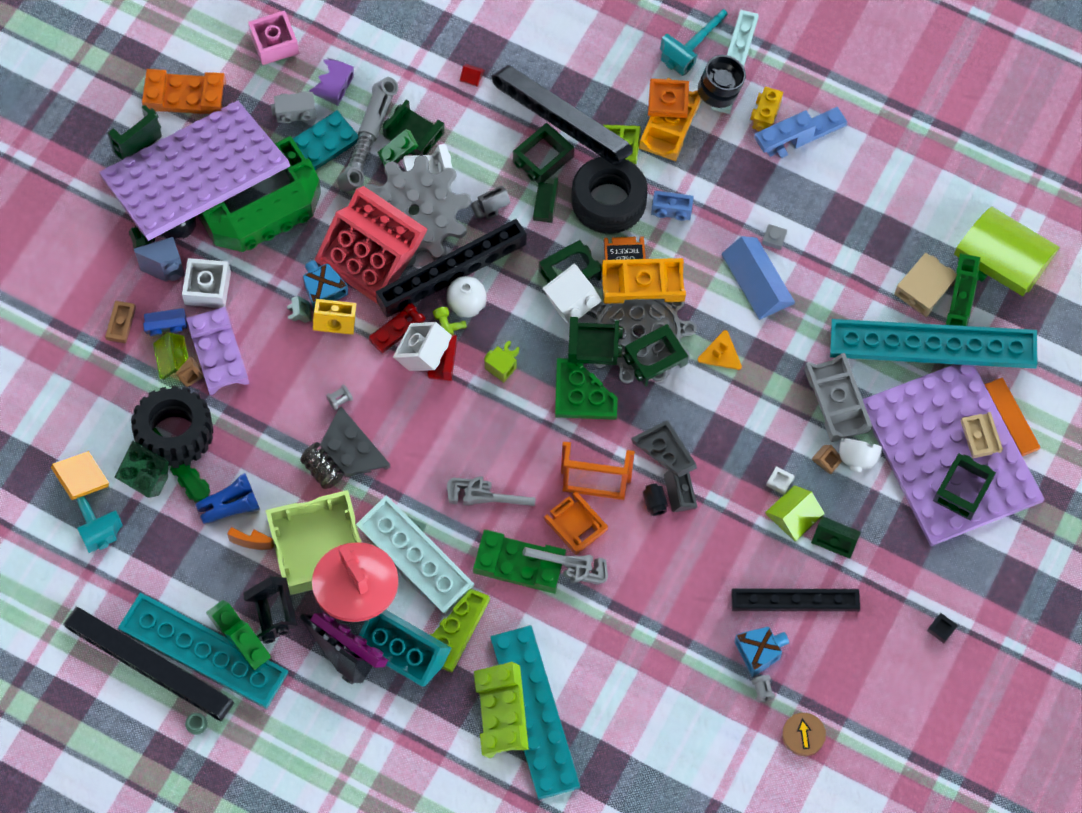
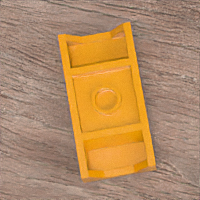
M698 90L689 91L687 118L650 116L640 139L639 149L676 161L694 115L697 113L702 102Z
M683 258L602 260L604 304L624 303V300L664 299V302H685L686 290L684 289Z

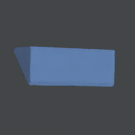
M741 236L722 253V257L759 320L795 304L794 299L758 238Z

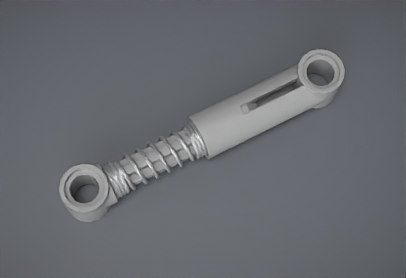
M391 77L380 80L372 87V97L358 131L359 140H357L355 145L356 149L353 150L354 153L345 171L338 176V185L343 191H351L361 186L364 182L362 171L364 168L363 164L366 163V155L369 154L368 150L371 149L372 143L377 140L393 95L398 92V84Z

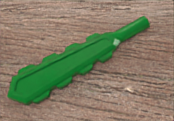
M157 428L153 429L156 434L162 436ZM184 464L179 465V468L170 467L172 474L178 476L177 481L180 486L186 489L185 493L190 500L198 503L210 495L209 484L205 479L199 478L200 474L195 468H191L190 465L185 466Z

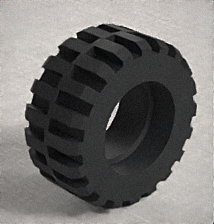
M172 386L171 389L162 387L157 392L153 390L147 398L144 396L139 401L140 405H136L134 408V414L131 417V428L137 450L140 451L141 456L144 459L149 458V462L154 465L159 463L160 467L168 468V466L179 468V465L182 464L185 466L190 465L192 460L197 461L200 459L201 453H206L209 449L208 444L212 443L213 424L210 409L206 401L200 398L198 393H191L188 388L183 387V389H179L178 386ZM170 417H181L192 423L186 432L176 437H163L153 431L161 421Z

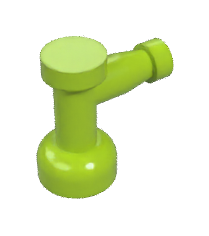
M440 307L433 311L434 318L440 321L441 327L449 334L454 335L453 331L467 328L465 320L448 323V307Z

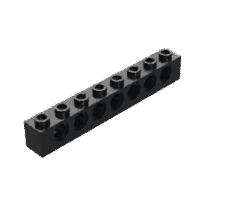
M514 219L376 291L377 303L386 318L405 309L407 305L414 304L449 286L455 279L468 276L525 246L527 234L518 220Z

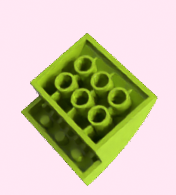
M991 206L963 237L956 247L954 255L959 257L960 253L981 257L980 271L1019 295L1024 296L1026 292H1030L1060 247Z

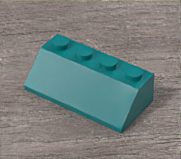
M388 610L366 620L359 633V636L367 640V645L371 648L375 647L384 653L383 656L389 660L386 666L422 687H425L444 666L452 647Z

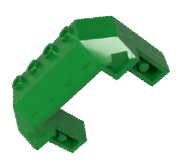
M291 136L275 143L289 161L290 167L284 169L289 177L290 184L230 213L225 203L221 202L197 215L215 246L239 252L252 250L258 244L270 241L279 233L287 232L293 226L305 223L313 217L321 194L319 178L310 159H305Z

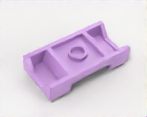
M226 307L186 318L210 396L214 395L224 386L234 383L249 384Z

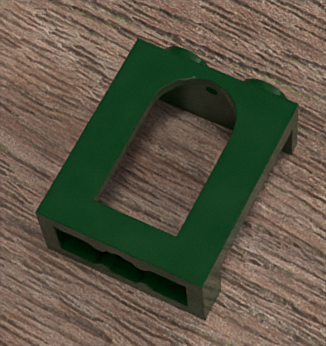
M578 240L539 261V272L548 284L558 276L552 266L579 253L588 265L581 272L588 280L596 277L599 281L601 280V265L592 258L590 248L584 245L581 240Z
M668 324L626 345L623 355L627 365H631L635 370L634 375L638 382L642 381L645 387L648 386V380L678 365L680 368L686 366L689 357ZM662 339L671 355L649 366L641 364L637 359L638 352Z

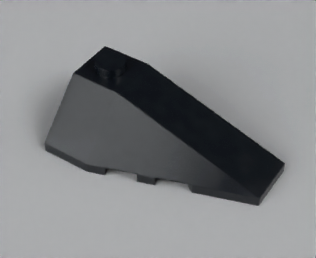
M301 614V620L335 669L343 675L342 679L350 684L363 683L373 666L311 621L313 615Z

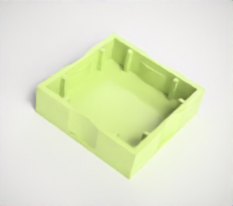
M348 490L318 497L305 503H293L266 510L281 576L287 578L290 595L313 590L312 576L314 569L327 552L343 544L362 543Z

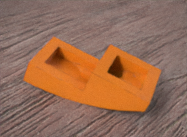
M233 527L227 533L230 542L242 547L257 550H271L274 547L272 538L255 529L250 536Z

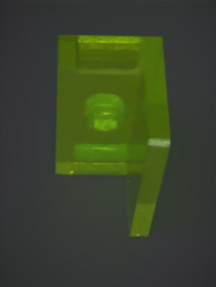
M166 333L153 343L160 379H166L171 374L176 373L189 359L184 335Z

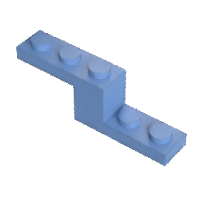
M838 107L813 118L805 110L755 133L754 138L764 153L789 141L792 142L796 149L846 126L847 120Z

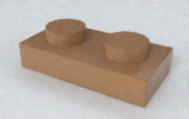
M115 301L105 335L106 340L120 343L127 342L136 310L135 304Z

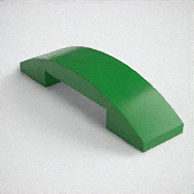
M960 253L956 271L957 277L946 325L968 326L981 257Z

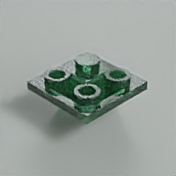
M132 441L115 478L148 498L160 495L168 479L169 461L146 449L136 441Z

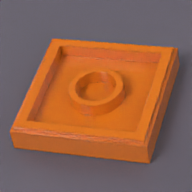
M650 78L648 116L687 118L689 81Z

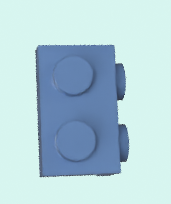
M654 190L651 215L659 218H675L679 221L691 220L694 196Z

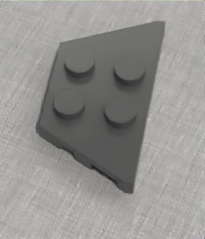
M340 407L320 443L321 449L345 477L355 476L358 473L372 472L371 470L384 468V470L389 469L390 463L346 411Z

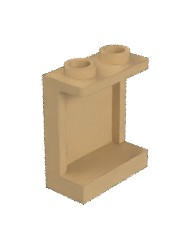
M925 252L897 285L894 295L927 318L940 298L951 286L955 285L957 274L952 268L941 264L935 256H930Z

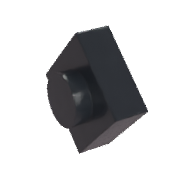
M940 613L927 631L945 644L958 625Z

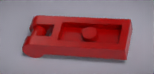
M413 303L407 305L402 312L369 336V340L381 354L404 337L410 323H423L425 321V316L416 311L417 308ZM411 316L413 320L408 322L407 318Z

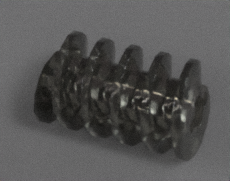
M316 442L303 452L300 461L310 471L311 475L315 477L316 481L320 483L321 487L328 489L336 485L344 474H337L340 471V467L332 468L335 465V461L327 462L330 459V455L322 456L325 453V449L317 450L320 447V443Z

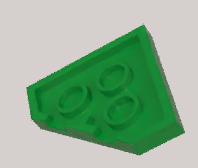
M557 358L555 418L617 420L618 397L608 391L603 386V383L583 366V363H568V358Z

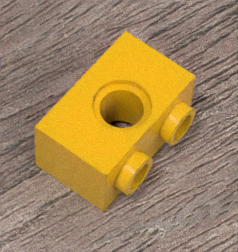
M316 299L313 330L353 335L357 303Z

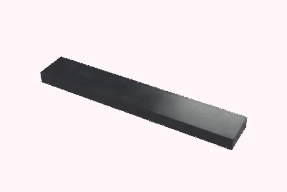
M732 588L731 590L732 611H860L859 589Z

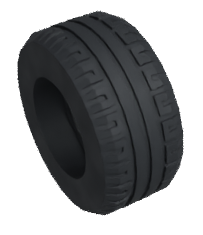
M601 156L596 157L583 164L575 174L571 194L572 208L578 220L593 231L605 234L623 232L637 224L644 214L647 203V181L643 172L628 159H624L618 165H613ZM612 184L622 188L628 197L619 204L606 205L595 200L591 192L598 186Z

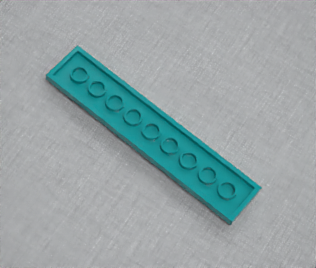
M832 319L830 358H836L840 354L845 353L849 359L1037 369L1038 365L1037 330Z

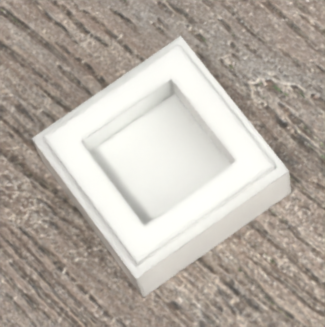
M776 466L766 486L784 495L795 476Z

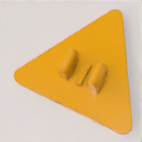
M724 330L698 357L699 363L736 370L742 368L727 330Z

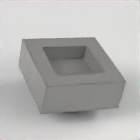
M768 224L762 244L781 250L787 229Z

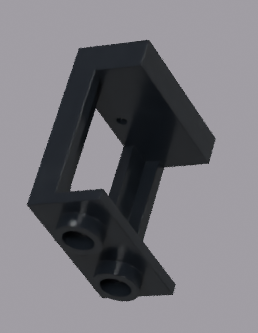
M270 576L243 593L245 601L255 602L262 631L256 636L264 644L274 642L275 638L288 634L289 630L297 626L287 578ZM280 592L285 621H280L273 625L268 598Z

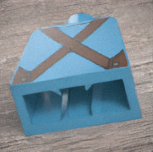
M312 260L305 265L308 273L303 275V280L313 310L316 299L337 301L349 295L347 284L329 264L319 267L316 261Z
M764 627L737 634L734 643L751 676L754 677L781 659L782 650L780 647L789 644V639L785 632L774 636L770 627Z

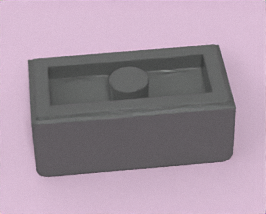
M671 471L666 472L664 479L672 512L696 509L697 502L690 473L677 477Z

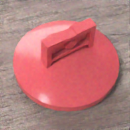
M360 542L343 544L327 552L316 565L312 576L313 594L318 605L330 616L348 622L365 621L381 614L393 602L399 584L397 569L391 557L374 545Z

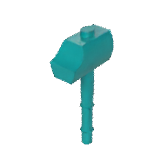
M722 9L685 45L668 33L665 34L661 39L660 50L662 51L661 61L670 70H675L682 76L689 72L695 65L698 56L693 50L728 15L727 11Z
M85 496L76 498L87 523L77 529L88 552L91 553L97 549L107 548L110 543L117 540V533L123 527L117 511H112L96 519Z

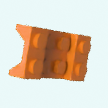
M147 69L142 105L161 112L211 114L221 111L223 87L226 85L225 73L205 72V76L167 74L166 70Z

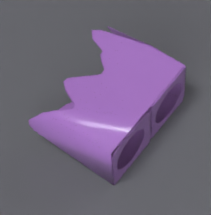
M328 58L329 60L325 59L323 61L328 66L329 73L320 75L318 78L321 82L310 89V92L338 106L354 77V67Z

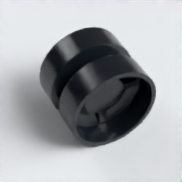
M718 55L711 58L698 83V93L701 99L706 104L716 108H725L732 105L746 78L743 65L737 59L728 55Z

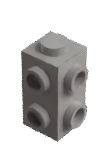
M303 91L297 94L274 96L275 104H271L272 116L277 118V123L316 119L313 92Z

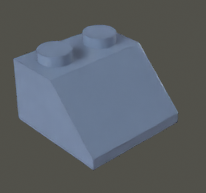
M173 237L134 249L140 271L165 282L169 280L175 281L185 276Z

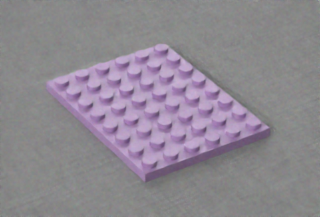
M237 100L222 108L221 111L213 112L207 117L195 121L193 124L143 148L132 156L126 157L112 166H108L99 173L149 241L290 167L288 159Z
M954 364L862 399L872 424L871 429L879 445L882 447V451L930 546L1030 508L1045 500L974 365ZM991 412L1003 450L1001 453L996 452L992 455L973 458L975 462L989 466L996 474L970 521L937 504L933 500L958 453L972 458L961 419ZM958 466L945 490L973 504L986 480Z

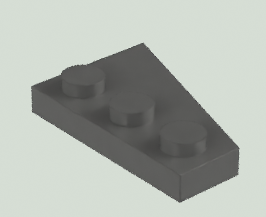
M668 420L631 438L633 444L677 477H681L697 468L695 461Z

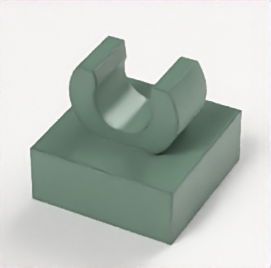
M300 296L291 298L292 304L288 305L287 309L293 311V314L289 315L288 319L292 321L299 319L304 323L311 321L310 302Z

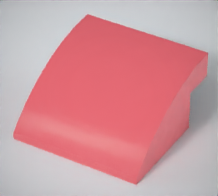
M362 186L355 190L349 206L336 212L315 257V261L321 266L329 264L344 282L377 303L376 291L399 279L417 251L428 229L365 186Z

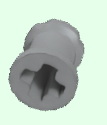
M344 384L332 394H326L328 402L335 411L338 409V406L353 400L350 391Z
M769 675L759 676L751 681L756 688L757 702H766L776 697L775 693H772L769 682L771 677Z

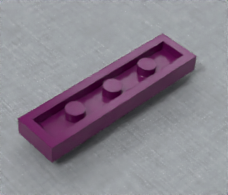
M326 612L314 613L311 621L374 668L386 666L389 660L383 656L384 653L375 647L371 648L367 645V640L363 637L352 634L348 626L337 623L335 618Z

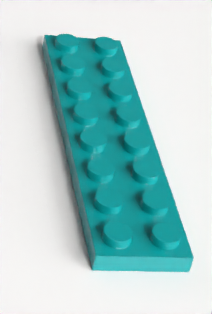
M141 592L118 626L120 632L265 709L268 708L289 673L287 669L270 660H267L256 670H253L228 638Z
M532 625L490 636L498 665L509 662L520 665L529 750L523 751L538 800L580 789L578 776Z

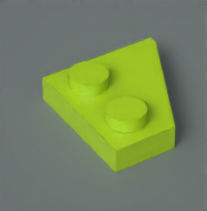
M603 125L631 145L632 154L626 159L637 164L641 127Z

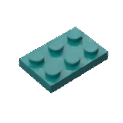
M336 110L294 137L293 140L305 159L309 158L314 169L317 170L357 144L359 135L339 111Z

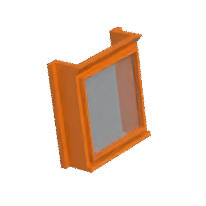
M563 441L561 474H563L562 492L574 493L576 491L578 494L624 500L626 484L631 483L635 451L626 450L624 468L570 460L571 442Z

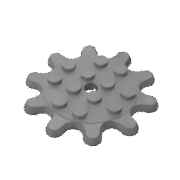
M423 155L416 157L414 166L409 171H402L397 163L388 162L384 167L387 182L383 186L368 184L365 187L428 229L407 267L413 266L417 254L421 251L428 252L434 260L445 256L446 252L442 245L443 240L448 236L463 238L466 235L467 228L456 220V213L471 204V198L468 194H454L450 189L452 182L456 179V171L448 167L439 174H432L429 171V160ZM419 206V213L417 215L409 214L410 207Z
M664 299L624 300V303L604 304L601 301L590 310L591 313L597 316V323L615 324V320H619V327H623V337L618 339V345H622V358L617 359V365L620 367L619 378L623 383L628 384L632 382L635 376V370L631 365H627L623 357L626 345L666 324L669 325L679 342L682 337L691 336L696 333L697 326L694 322L682 321L677 316L678 310L684 306L685 302H664ZM640 328L644 331V334L638 337L633 333L634 329ZM662 339L641 349L637 354V359L641 364L649 366L666 358L671 353ZM684 349V350L686 351L687 355L689 356V357H688V360H689L690 354H689V352H688L686 349ZM593 364V365L596 366L597 368H602V367L606 366L607 364ZM666 371L652 379L656 382L664 380Z

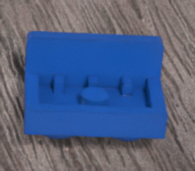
M184 308L144 314V331L146 334H150V336L162 335V332L167 331L179 333L183 329H187Z

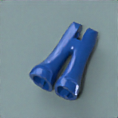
M246 473L240 475L225 489L195 504L198 512L207 511L200 516L203 524L212 523L235 514L260 510Z

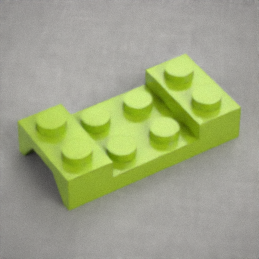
M509 662L474 671L475 690L480 694L483 733L480 734L482 755L494 758L496 753L504 751L529 750L520 665Z

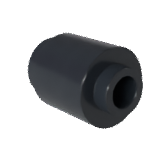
M656 483L647 485L642 493L648 512L651 513V516L666 513L668 504L663 487L658 486Z

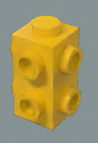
M765 86L763 93L758 94L756 100L758 107L753 109L750 120L753 121L752 129H756L759 132L774 125L784 92Z

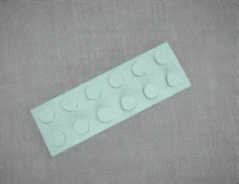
M387 495L356 524L378 548L391 557L394 564L443 614L475 585Z

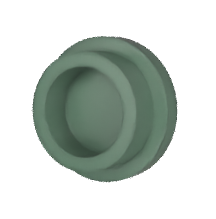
M201 713L189 715L185 722L188 732L194 735L203 733L208 724L206 717Z

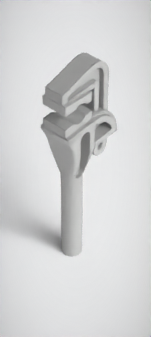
M483 476L474 479L451 478L447 482L449 503L452 504L458 503V495L460 494V488L465 489L463 505L467 506L488 502L535 506L536 498L494 494L490 492L492 488L491 482L484 481Z
M527 547L523 549L522 554L524 556L563 564L568 568L563 572V575L566 578H570V583L584 581L598 585L604 583L608 578L606 559H595L594 569L592 570L591 562L593 561V556L591 555L563 556Z

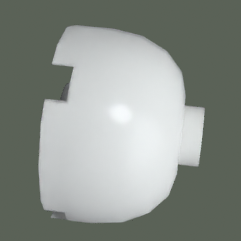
M463 276L455 279L449 285L446 301L448 308L455 312L456 315L467 318L479 314V311L486 306L487 294L484 285L478 279Z
M841 438L839 455L843 463L850 466L849 470L862 472V469H870L875 466L881 455L882 447L875 444L871 446L863 441Z

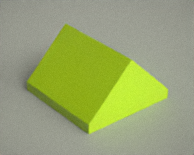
M795 485L765 512L795 542L825 514L811 491Z

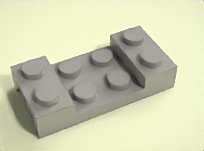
M845 353L840 354L832 361L821 364L806 363L804 371L810 387H813L830 441L834 442L841 440V438L845 439L870 432L872 424Z

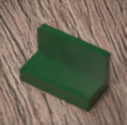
M554 177L553 184L538 183L533 221L553 223L558 192L557 177Z
M822 516L811 543L851 559L861 532Z

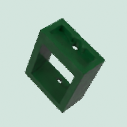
M547 122L513 150L514 165L518 169H523L528 178L537 183H544L574 157V146ZM544 139L559 155L540 170L524 154Z
M958 453L933 501L971 521L996 472L987 465L975 462L970 456ZM958 466L986 480L973 504L945 490Z

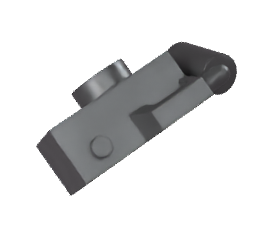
M500 186L478 196V200L472 202L470 206L476 218L486 216L487 219L498 215L499 208L505 207L511 202L507 190Z

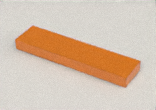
M1003 377L984 384L1021 455L1025 456L1039 450L1040 445Z

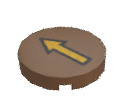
M801 712L794 714L786 721L782 731V739L788 750L790 749V751L798 756L807 757L814 755L822 748L826 740V730L818 717L810 713Z

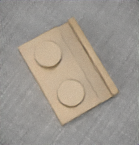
M991 412L961 419L972 459L1002 452L1003 448Z

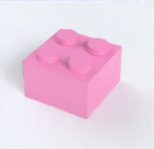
M285 10L248 22L250 35L262 65L299 54L297 39Z

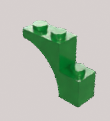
M221 600L206 612L216 628L229 639L253 670H256L271 658V655L247 622L239 618L229 602Z

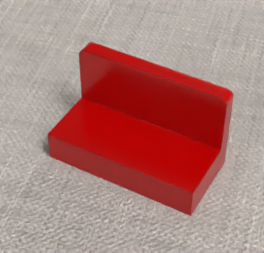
M452 335L448 348L444 351L438 367L435 370H428L429 379L452 381L457 348L456 335Z

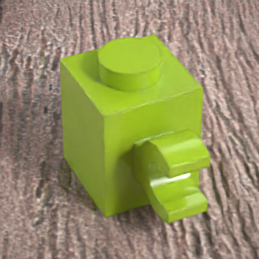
M510 340L505 343L504 350L497 346L493 351L490 350L484 358L485 369L503 383L517 369V360L514 357L520 352L519 347L513 351L508 349L511 346Z

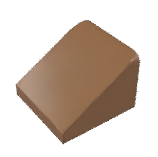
M192 356L176 372L177 377L186 388L204 378L201 368Z
M823 445L812 457V460L829 474H832L842 462L839 453L832 445Z

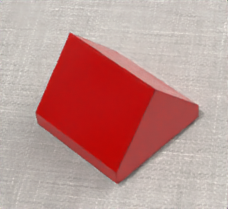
M468 64L463 65L460 81L478 87L485 70Z

